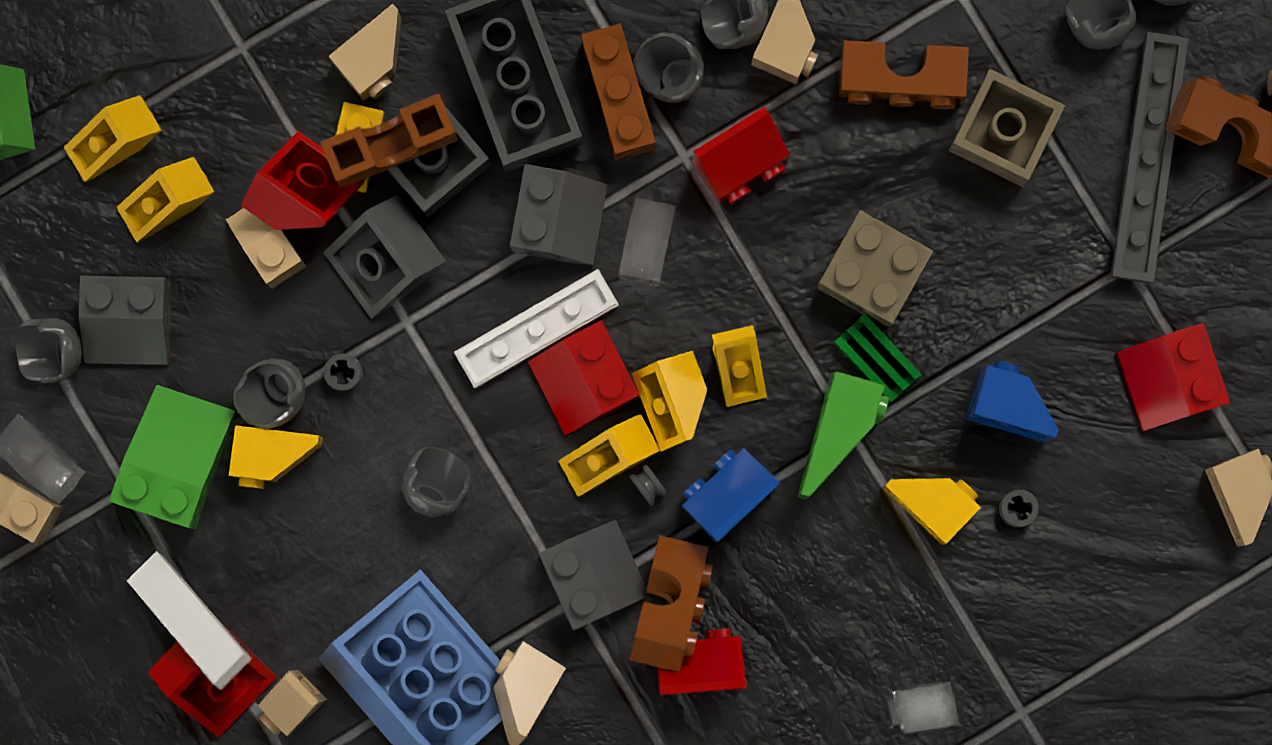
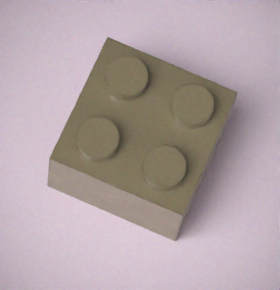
M989 69L948 151L1023 187L1029 181L1065 105Z
M860 210L819 282L817 289L863 315L866 314L881 325L890 328L932 255L933 250Z

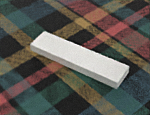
M597 269L456 350L454 353L476 389L612 311L619 304Z
M157 551L127 580L212 683L220 689L252 659L165 557Z

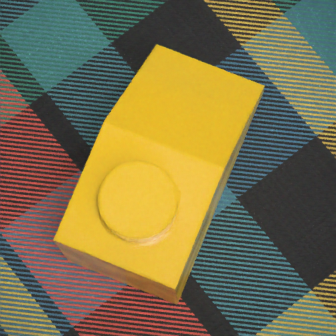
M139 95L104 107L64 146V149L84 182H87L140 151L161 131V128L143 98Z
M191 157L155 171L116 208L136 242H140L194 211L215 191L196 159Z
M690 351L659 360L633 372V379L660 451L670 449L693 439L707 393V387L694 352Z
M639 414L609 428L561 458L558 462L579 497L659 452L660 448L642 415Z
M235 425L229 476L239 478L238 486L264 489L265 481L277 482L322 446L323 438L319 435Z
M951 478L891 479L882 486L941 545L947 544L981 508L975 502L979 497L977 493L961 479L957 483Z

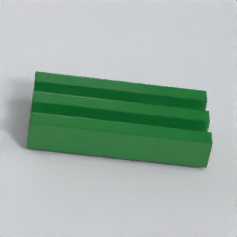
M866 314L862 315L834 341V344L869 381L885 385L882 395L889 397V403L922 375ZM862 327L873 336L908 374L905 379L893 369L859 332ZM851 337L897 385L892 391L850 347L847 341Z

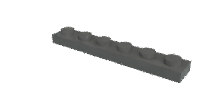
M1153 32L1145 34L1110 278L1147 284L1154 283L1175 137L1174 133L1164 128L1182 85L1189 38Z

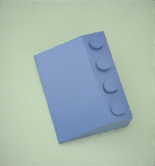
M421 569L332 642L318 658L392 745H475L502 721L493 689L500 676L499 673L494 671L500 661L499 658Z

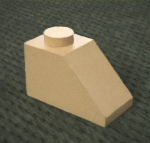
M778 0L751 65L793 84H797L801 74L809 77L818 57V54L812 52L815 38L800 0Z
M394 4L390 5L329 55L332 64L363 101L369 96L376 99L384 94L393 84L390 79L396 75L401 16Z
M245 208L226 219L249 259L271 289L307 267L282 229H273Z
M1259 449L1251 450L1205 469L1237 547L1253 543L1272 497V462L1267 454L1261 455Z
M0 473V525L32 543L43 544L63 507Z
M522 642L514 653L507 649L494 670L500 674L493 689L510 745H519L526 738L566 669L525 642Z
M292 670L277 683L258 705L264 712L260 719L275 735L282 731L286 736H290L327 699L299 670Z

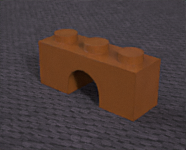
M621 23L581 34L583 51L592 82L598 94L615 161L654 151L656 147L655 138Z
M844 40L841 47L839 97H848V103L869 105L873 104V99L889 100V105L895 107L914 106V101L931 102V108L955 109L956 103L962 104L966 98L969 47L927 45L923 52L922 70L913 76L902 77L893 73L886 64V43Z
M1202 76L1183 83L1164 129L1202 146L1217 141L1225 123L1231 124L1239 131L1242 138V150L1237 163L1272 179V112L1258 107L1259 101L1253 97L1244 94L1233 95L1222 90V83L1209 77Z
M436 94L400 109V114L387 122L365 129L358 126L320 143L336 182L342 189L456 142L458 138L440 94Z
M659 535L646 593L661 596L671 604L659 606L643 602L630 656L631 661L680 672L683 657L692 658L698 633L690 631L691 623H700L705 598L697 596L699 588L707 590L713 565L705 564L708 547Z

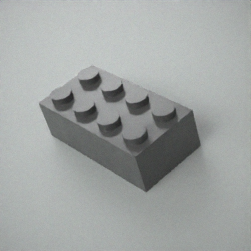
M471 0L445 10L505 173L583 144L581 132L531 0Z

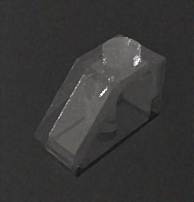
M635 198L619 269V279L655 287L660 286L676 209L675 205Z
M19 413L0 434V455L26 482L58 505L67 494L75 489L78 481L86 473L65 451Z
M941 680L894 690V700L888 701L892 725H900L901 732L903 733L959 724L951 685L948 681Z

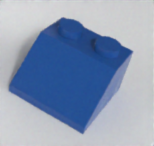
M996 361L995 365H987L980 370L965 420L1044 443L1057 437L1059 429L1030 377L1019 374L1021 369L1019 366Z
M744 448L737 455L730 449L713 465L718 472L707 483L700 477L682 494L687 499L682 508L714 543H717L780 484Z

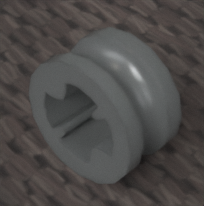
M344 353L336 354L326 362L324 378L333 389L349 391L357 387L361 382L363 375L362 366L355 357ZM346 360L347 367L354 369L355 373L353 379L347 378L349 383L341 385L339 384V377L332 376V370L334 366L340 367L339 361Z
M646 464L642 466V472L639 475L633 473L629 476L650 506L655 504L654 499L656 496L661 495L664 497L668 494Z
M1020 489L1008 492L1002 497L999 504V513L1002 520L1012 527H1023L1031 524L1036 519L1039 509L1034 495ZM1013 497H1020L1022 503H1029L1030 512L1023 513L1026 517L1024 520H1018L1016 514H1009L1008 504H1014L1011 500Z

